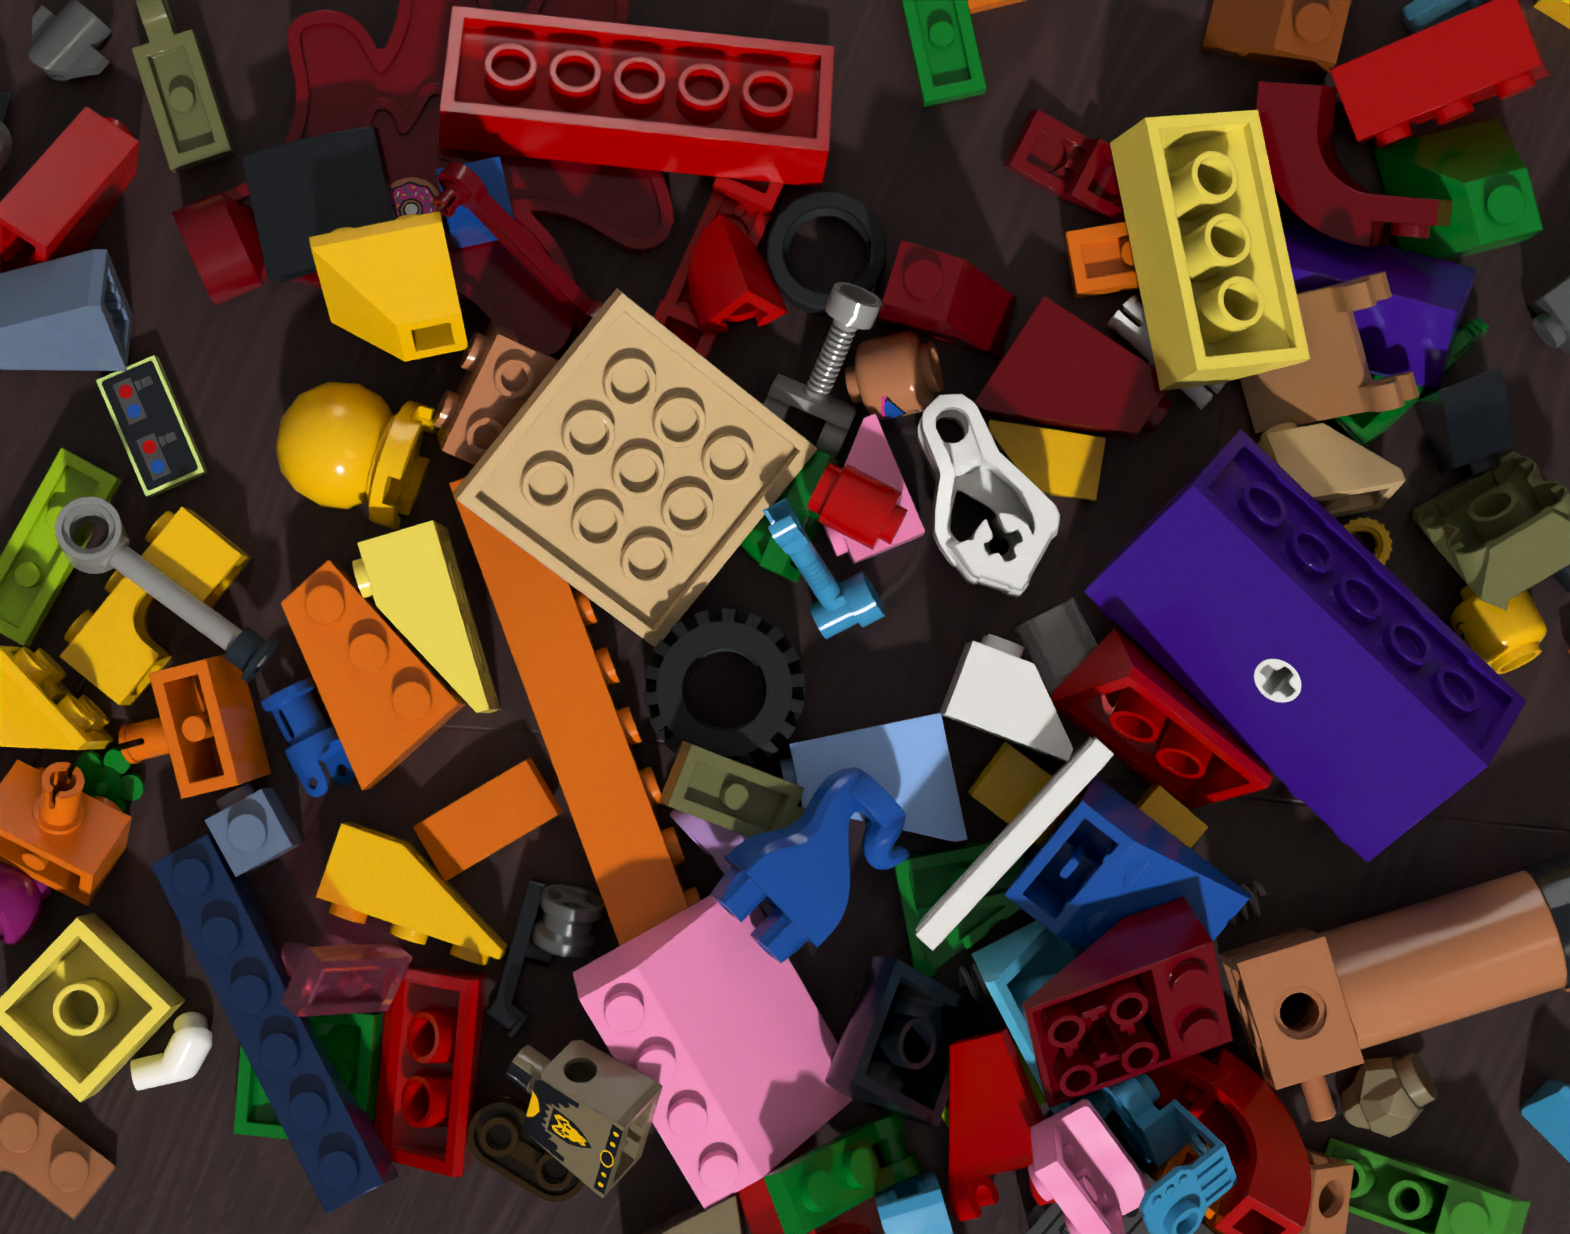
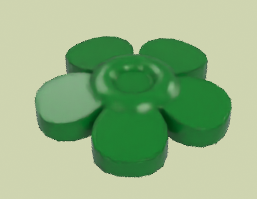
M111 748L105 754L104 759L95 751L84 752L75 762V767L77 766L84 775L83 793L91 797L101 796L107 798L119 806L123 813L127 808L126 800L136 801L143 795L145 790L143 777L135 772L124 774L132 764L126 761L122 755L121 748Z

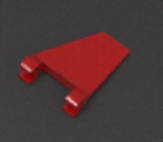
M1007 1028L956 1040L950 1045L948 1184L950 1209L958 1222L979 1218L982 1216L980 1207L994 1205L999 1202L997 1188L988 1175L1026 1168L1033 1164L1030 1127L1045 1120ZM1029 1175L1030 1189L1038 1205L1055 1203L1054 1199L1047 1202L1040 1196Z

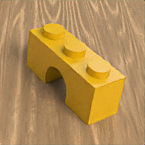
M182 506L176 514L170 510L165 512L153 524L145 537L150 546L141 555L210 607L216 604L252 559V557L194 510ZM116 570L105 585V590L110 595L95 613L86 610L74 621L64 636V639L70 644L59 657L118 705L133 706L151 683L149 673L162 670L172 656L152 639L147 629V611L155 598Z

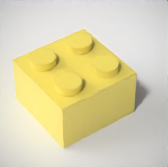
M90 913L77 917L0 997V1026L79 1102H82L97 1094L186 1000L95 913Z

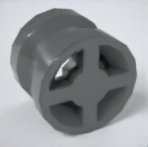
M554 884L544 887L540 900L544 915L543 919L536 922L532 934L534 944L544 951L562 957L582 958L593 954L597 937L592 929L594 922L600 920L603 914L605 904L602 897L595 892L574 885Z

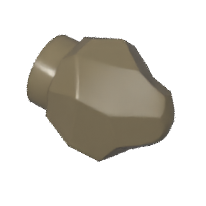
M1412 1052L1400 1059L1398 1057L1366 1059L1358 1070L1354 1082L1342 1093L1341 1112L1345 1120L1351 1125L1370 1129L1373 1132L1390 1138L1408 1129L1425 1109L1424 1105L1437 1099L1438 1094L1428 1070L1419 1057Z

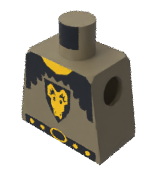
M583 1040L571 1041L552 1061L530 1045H527L515 1056L506 1072V1078L531 1095L524 1122L527 1134L600 1197L604 1198L641 1158L663 1088L655 1080Z

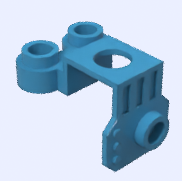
M1146 1073L1101 1089L1109 1105L1121 1118L1115 1123L1118 1133L1129 1149L1145 1164L1153 1162L1159 1168L1188 1144L1201 1156L1191 1165L1176 1166L1146 1190L1139 1205L1142 1213L1141 1216L1149 1234H1193L1200 1226L1208 1207L1238 1183L1225 1144L1176 1099L1161 1110L1156 1108L1153 1103L1160 1098V1093ZM1197 1133H1198V1134L1204 1139V1141L1208 1144V1146L1210 1147V1150L1203 1144V1142H1202V1141L1200 1140V1138L1198 1137Z

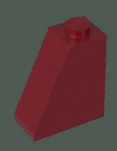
M901 240L877 323L903 331H913L922 337L999 359L1017 297L963 258Z
M1044 296L974 403L984 417L1133 439L1143 427L1153 433L1174 401L1164 395L1167 390L1160 391L1156 368Z

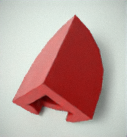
M719 213L702 231L691 253L687 274L690 299L700 327L716 332H728L729 328L726 322H740L753 317L756 318L758 327L766 325L787 313L780 290L773 279L767 262L753 242L737 225Z

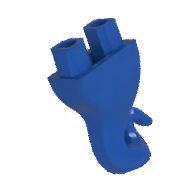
M860 768L842 769L829 775L817 788L802 816L795 823L784 829L756 834L744 840L724 857L732 867L713 889L711 896L732 917L741 923L764 900L773 911L750 935L769 956L779 963H782L799 950L806 941L818 948L842 919L850 891L849 824L850 818L855 812H860L865 818L862 851L866 861L872 867L887 870L909 858V851L902 846L893 847L904 827L906 814L892 796Z

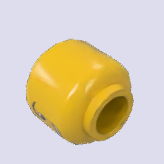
M1468 585L1460 591L1464 601L1451 614L1450 621L1456 634L1496 673L1500 675L1515 670L1540 655L1542 651L1539 644L1546 636L1547 628L1528 590L1511 598L1508 602L1507 611L1481 601Z

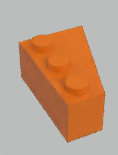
M327 560L281 602L361 790L373 789L466 705L462 698L425 657L379 610L375 602L370 597L363 598L357 582L340 563Z

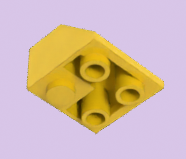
M440 211L421 215L407 214L392 221L357 228L343 227L327 234L309 237L327 310L333 324L405 362L469 349Z
M0 645V747L94 750L106 749L115 740L104 729L109 723V719L104 712L87 696L81 695L76 699L60 682L66 676L65 671L47 652L41 648H38L33 653L30 648Z

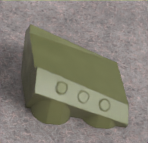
M1515 451L1500 458L1498 466L1466 478L1413 509L1411 517L1414 523L1481 601L1506 611L1511 598L1570 565L1569 491L1559 481H1544L1537 464L1529 457H1522Z

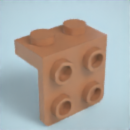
M490 321L484 335L478 332L472 335L468 342L469 349L464 350L460 361V367L467 370L456 393L450 390L444 393L432 420V425L439 428L436 436L441 450L473 465H476L559 361L521 343L514 331L493 321Z

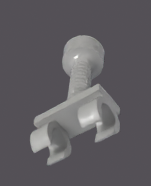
M846 282L834 284L825 305V311L833 318V323L828 331L826 340L823 343L824 346L821 348L819 357L816 360L817 363L814 365L807 385L778 373L764 403L768 409L783 421H785L791 406L825 420L826 423L815 447L818 448V451L829 454L835 459L843 446L858 407L829 394L843 365V360H845L855 332L858 329L866 330L872 328L882 304L881 300L872 292Z

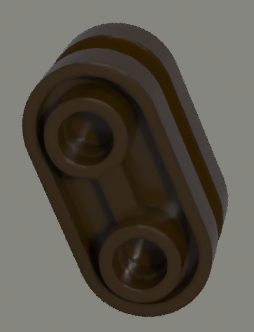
M499 1094L487 1100L472 1118L467 1132L468 1145L476 1159L545 1201L561 1202L574 1197L582 1189L584 1183L532 1139L524 1128L530 1102L514 1094Z

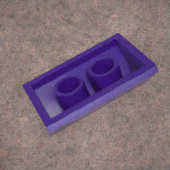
M1290 220L1284 231L1296 293L1323 288L1385 271L1392 297L1376 301L1377 305L1353 311L1370 373L1388 377L1413 371L1418 387L1438 391L1477 269L1384 244L1378 247L1350 244L1325 235L1308 224Z

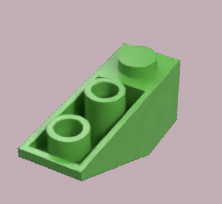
M1329 1139L1325 1155L1354 1164L1349 1212L1408 1234H1522L1531 1203L1530 1200L1342 1140Z

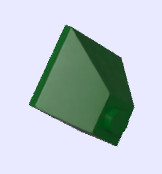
M1496 117L1408 139L1382 150H1377V147L1371 150L1383 194L1453 200L1450 226H1431L1429 238L1394 235L1396 247L1399 249L1448 261L1524 242L1543 230L1527 167Z

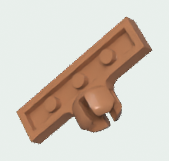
M0 1078V1172L7 1171L15 1174L66 1215L75 1220L115 1171V1165Z

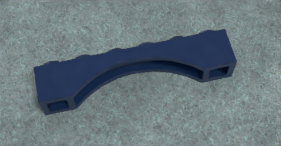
M207 834L151 864L325 1213L333 1212L398 1178L399 1174L371 1119L337 1072L299 1004L272 944L256 892L247 874L235 877L212 834Z

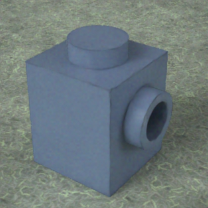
M250 783L245 784L216 800L215 802L220 812L204 820L235 877L248 874L304 843L274 787L254 792Z

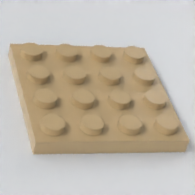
M616 288L453 494L456 500L653 647H656L660 639L664 640L671 631V628L681 619L765 515L763 510L774 504L818 448Z

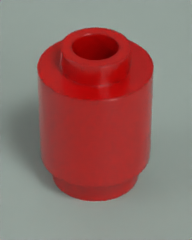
M831 462L822 474L807 505L808 510L820 515L819 523L872 550L879 539L888 544L892 543L908 512V509L898 505L903 492L849 464L842 469Z

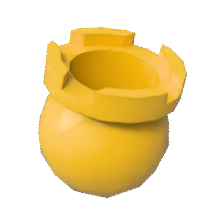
M326 382L299 394L282 416L275 447L280 471L295 491L320 506L349 509L367 502L369 504V520L371 522L398 530L401 520L398 513L409 516L427 472L430 459L419 456L424 431L432 434L437 431V427L432 425L436 410L433 407L409 400L402 406L399 413L394 415L380 395L360 384Z

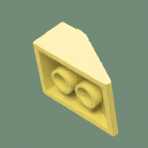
M431 520L358 542L362 558L352 561V565L363 598L370 597L372 601H375L379 610L476 713H491L501 710L448 529Z

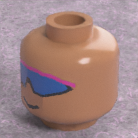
M903 331L865 340L856 349L855 365L848 366L845 369L846 385L852 402L854 404L863 402L870 415L876 414L878 420H888L923 412L934 401L935 393L941 392L944 386L941 362L935 345L931 341L924 343L921 337L913 331Z

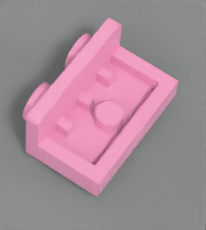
M1082 1099L1030 1127L1033 1164L1028 1166L1030 1178L1037 1192L1045 1201L1048 1202L1054 1199L1062 1209L1069 1233L1125 1234L1123 1215L1139 1207L1146 1190L1152 1185L1091 1102L1087 1099Z

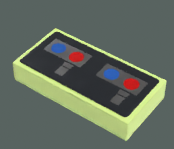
M153 355L127 366V371H116L96 380L146 497L152 498L208 473L159 357Z

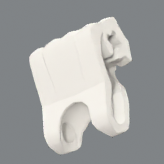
M963 394L939 395L923 411L917 428L918 442L935 482L931 514L932 536L943 556L958 570L967 583L974 586L979 584L1001 591L1007 596L1019 597L1030 584L1029 580L1049 543L1057 536L1060 514L1056 505L999 452L978 407L973 401ZM945 419L955 421L961 427L964 438L956 443L942 441L936 429V423ZM957 491L986 506L996 515L990 523L997 538L1008 541L1009 550L1006 554L1001 556L999 553L992 554L990 551L989 541L993 537L986 519L974 530L969 540L960 543L952 535L950 530L951 514Z

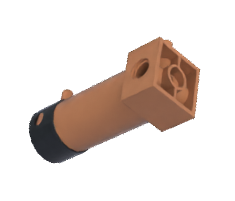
M1570 853L1525 866L1520 872L1322 933H1316L1303 927L1219 953L1255 1072L1275 1090L1300 1083L1311 1120L1315 1122L1326 1121L1335 1116L1336 1109L1325 1075L1363 1064L1362 1049L1557 989L1570 992ZM1298 993L1300 1000L1298 1011L1290 1019L1281 1020L1280 1008L1283 1001L1288 996Z

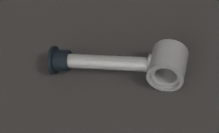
M80 497L69 502L60 511L55 524L56 538L67 560L76 569L89 574H100L113 568L119 571L226 651L225 659L243 672L241 679L246 683L255 678L269 661L279 643L275 638L272 637L266 641L249 627L242 631L128 546L130 539L127 538L120 516L110 503L97 497ZM89 523L104 524L109 528V534L103 544L92 549L82 548L75 544L76 534L84 525Z

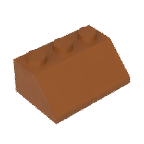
M1213 0L1201 50L1324 79L1330 72V69L1336 65L1351 0Z

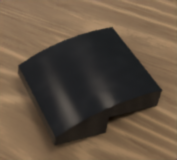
M369 126L323 134L241 156L268 281L281 284L317 272L309 237L327 234L338 228H357L398 218L377 127Z

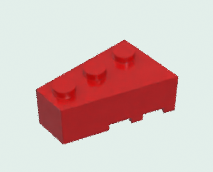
M1520 0L1490 1L1330 69L1357 141L1364 145L1375 142L1377 150L1394 146L1413 137L1412 127L1436 119L1438 125L1449 123L1475 111L1473 104L1497 95L1499 100L1512 97L1536 86L1535 81L1550 76L1529 18Z

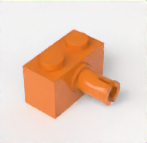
M225 654L149 673L160 717L136 723H126L120 727L118 735L119 744L140 738L144 739L142 744L121 750L126 761L130 764H136L146 759L170 754L181 799L237 786L271 774L249 685L241 679L243 672L226 660Z
M17 759L0 783V862L9 864L29 877L89 906L126 849L132 817L123 813L119 806L107 798L101 796L91 797L83 793L84 775L77 766L72 772L71 779H69L70 763L56 762L47 768H34Z

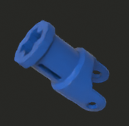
M307 678L261 701V705L265 712L272 713L288 744L284 753L303 788L309 795L320 797L327 792L329 787L327 775L320 761L324 762L330 776L339 785L350 784L355 778V773L335 727L328 726L312 694L315 686L311 678ZM341 764L345 767L346 774L341 772ZM311 777L315 778L317 782L316 787L312 785Z

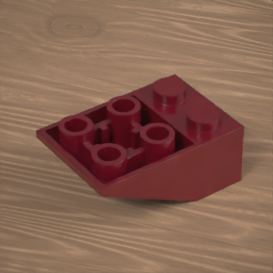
M1184 896L1122 918L1021 1004L1045 1100L1049 1108L1233 1041L1213 941Z

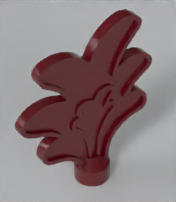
M400 0L395 25L385 48H376L373 39L364 26L343 12L323 9L304 13L296 18L288 28L287 43L295 79L296 103L293 121L283 144L333 132L374 126L379 129L390 183L392 184L397 180L408 177L420 178L431 183L439 193L435 169L445 168L450 162L464 164L500 156L514 221L573 281V273L561 248L535 216L556 218L576 224L625 253L643 255L655 252L666 244L674 218L669 190L661 171L439 148L440 104L452 6L493 10L491 0ZM530 0L523 13L628 24L629 0ZM247 182L223 193L219 191L172 212L193 263L215 306L261 287L263 283L272 282L268 281ZM445 217L443 229L458 296L475 307L489 323L493 321L514 331L521 343L553 358L562 353L570 339L575 317L499 240L453 250ZM317 272L291 280L322 290Z

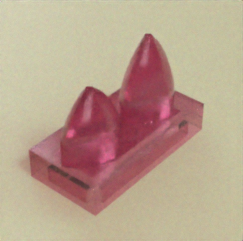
M327 934L321 937V946L313 947L296 942L285 943L282 947L281 955L284 967L291 980L281 1003L296 1017L388 1011L413 957L397 943L361 945L340 936Z

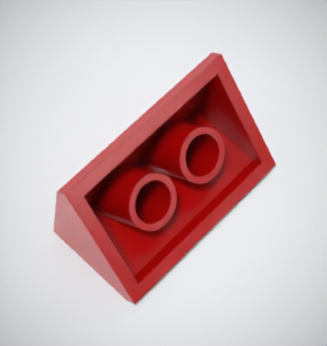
M1116 628L1100 642L1051 695L1050 699L1058 712L1092 738L1094 736L1097 737L1117 758L1152 785H1160L1188 810L1266 789L1270 786L1273 776L1268 767L1218 719L1197 702L1162 666L1155 663L1146 652Z
M389 965L374 1127L392 1162L449 1177H462L471 1165L472 1152L468 1145L467 1132L469 1124L476 1114L488 973Z

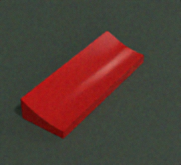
M452 6L440 104L439 148L761 182H781L790 185L821 188L829 153L834 46Z

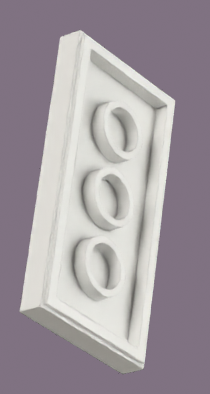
M1089 736L1070 757L1069 761L1065 762L922 917L916 928V936L933 951L1114 755L1113 752L1097 737L1094 736L1092 738Z

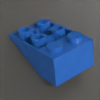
M1096 775L1019 867L1005 893L1007 898L1056 936L1085 950L1122 918L1183 896L1211 940L1214 941L1251 897L1249 893Z

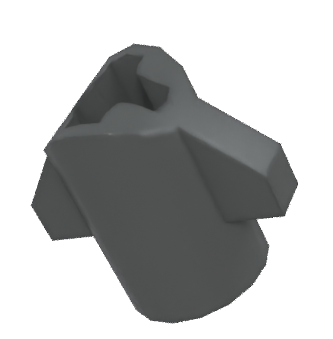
M70 0L57 16L41 5L32 16V45L28 50V57L33 64L41 68L52 80L60 84L67 83L72 78L97 75L110 63L97 49L110 35L112 30L77 0Z

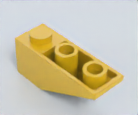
M351 821L341 823L316 895L317 898L332 902L329 913L360 924H365L368 915L392 923L389 931L390 934L417 944L425 945L428 936L452 943L451 955L479 965H486L489 956L500 960L506 954L508 945L448 881L444 882L440 873L411 842Z

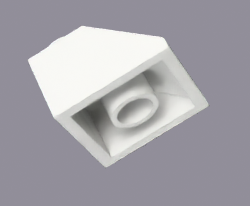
M992 634L984 635L981 643L976 641L966 643L940 710L941 715L1057 760L1069 761L1073 747L1035 664L1021 659L1025 647Z

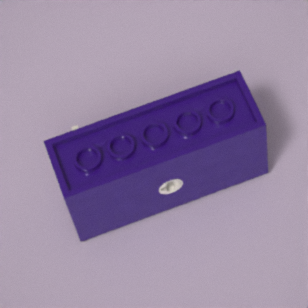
M1241 429L1131 536L1084 591L1098 605L1101 612L1107 618L1116 622L1127 632L1155 663L1162 666L1198 703L1207 709L1286 785L1294 797L1309 806L1332 828L1334 834L1341 842L1354 849L1367 863L1489 766L1527 702Z

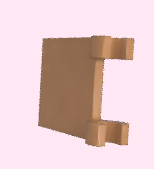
M1385 271L1297 293L1310 359L1299 364L1240 378L1255 434L1265 432L1271 427L1287 422L1301 425L1362 412L1393 410L1404 406L1405 400L1419 397L1413 371L1391 375L1375 381L1372 379L1353 311L1377 305L1376 301L1392 297Z

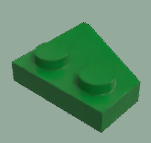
M994 839L909 855L907 860L894 867L913 968L928 977H932L936 974L935 970L964 948L969 949L986 936L990 928L1002 919L1010 918L1021 909L1007 898L1005 893L1019 867L1024 862L1023 855L933 951L916 936V928L919 921Z

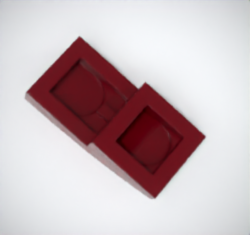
M1039 109L1031 110L1002 167L1113 223L1126 222L1110 144L1100 138L1091 140Z

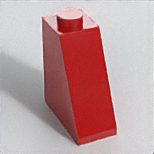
M86 106L0 202V273L85 251L137 173L139 141L134 138L133 134L124 124L111 117L103 118Z

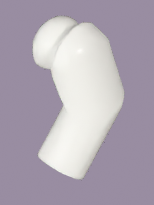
M186 1012L178 1016L173 1023L175 1033L172 1035L164 1053L131 1060V1076L137 1091L184 1081L198 1073L212 1047L213 1041L212 1032L208 1030V1019L203 1014Z

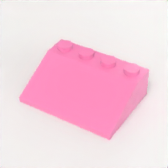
M711 895L572 972L578 999L613 1058L663 1086L652 1123L704 1210L763 1178V1176L854 1100L837 1091L825 1081L831 1065L832 1055L838 1043L792 962L787 958L782 963H779L769 956L750 935L766 918L759 905L741 923L732 917Z

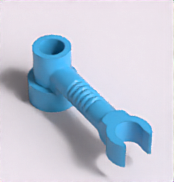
M786 498L763 510L771 523L768 529L776 543L790 556L818 599L817 602L809 605V609L825 639L857 623L861 627H865L886 616L880 597L864 571L840 583L835 580L809 540L803 525Z

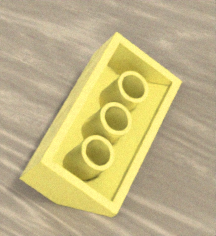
M1258 110L1145 117L1110 142L1160 391L1217 385L1309 360L1308 345Z

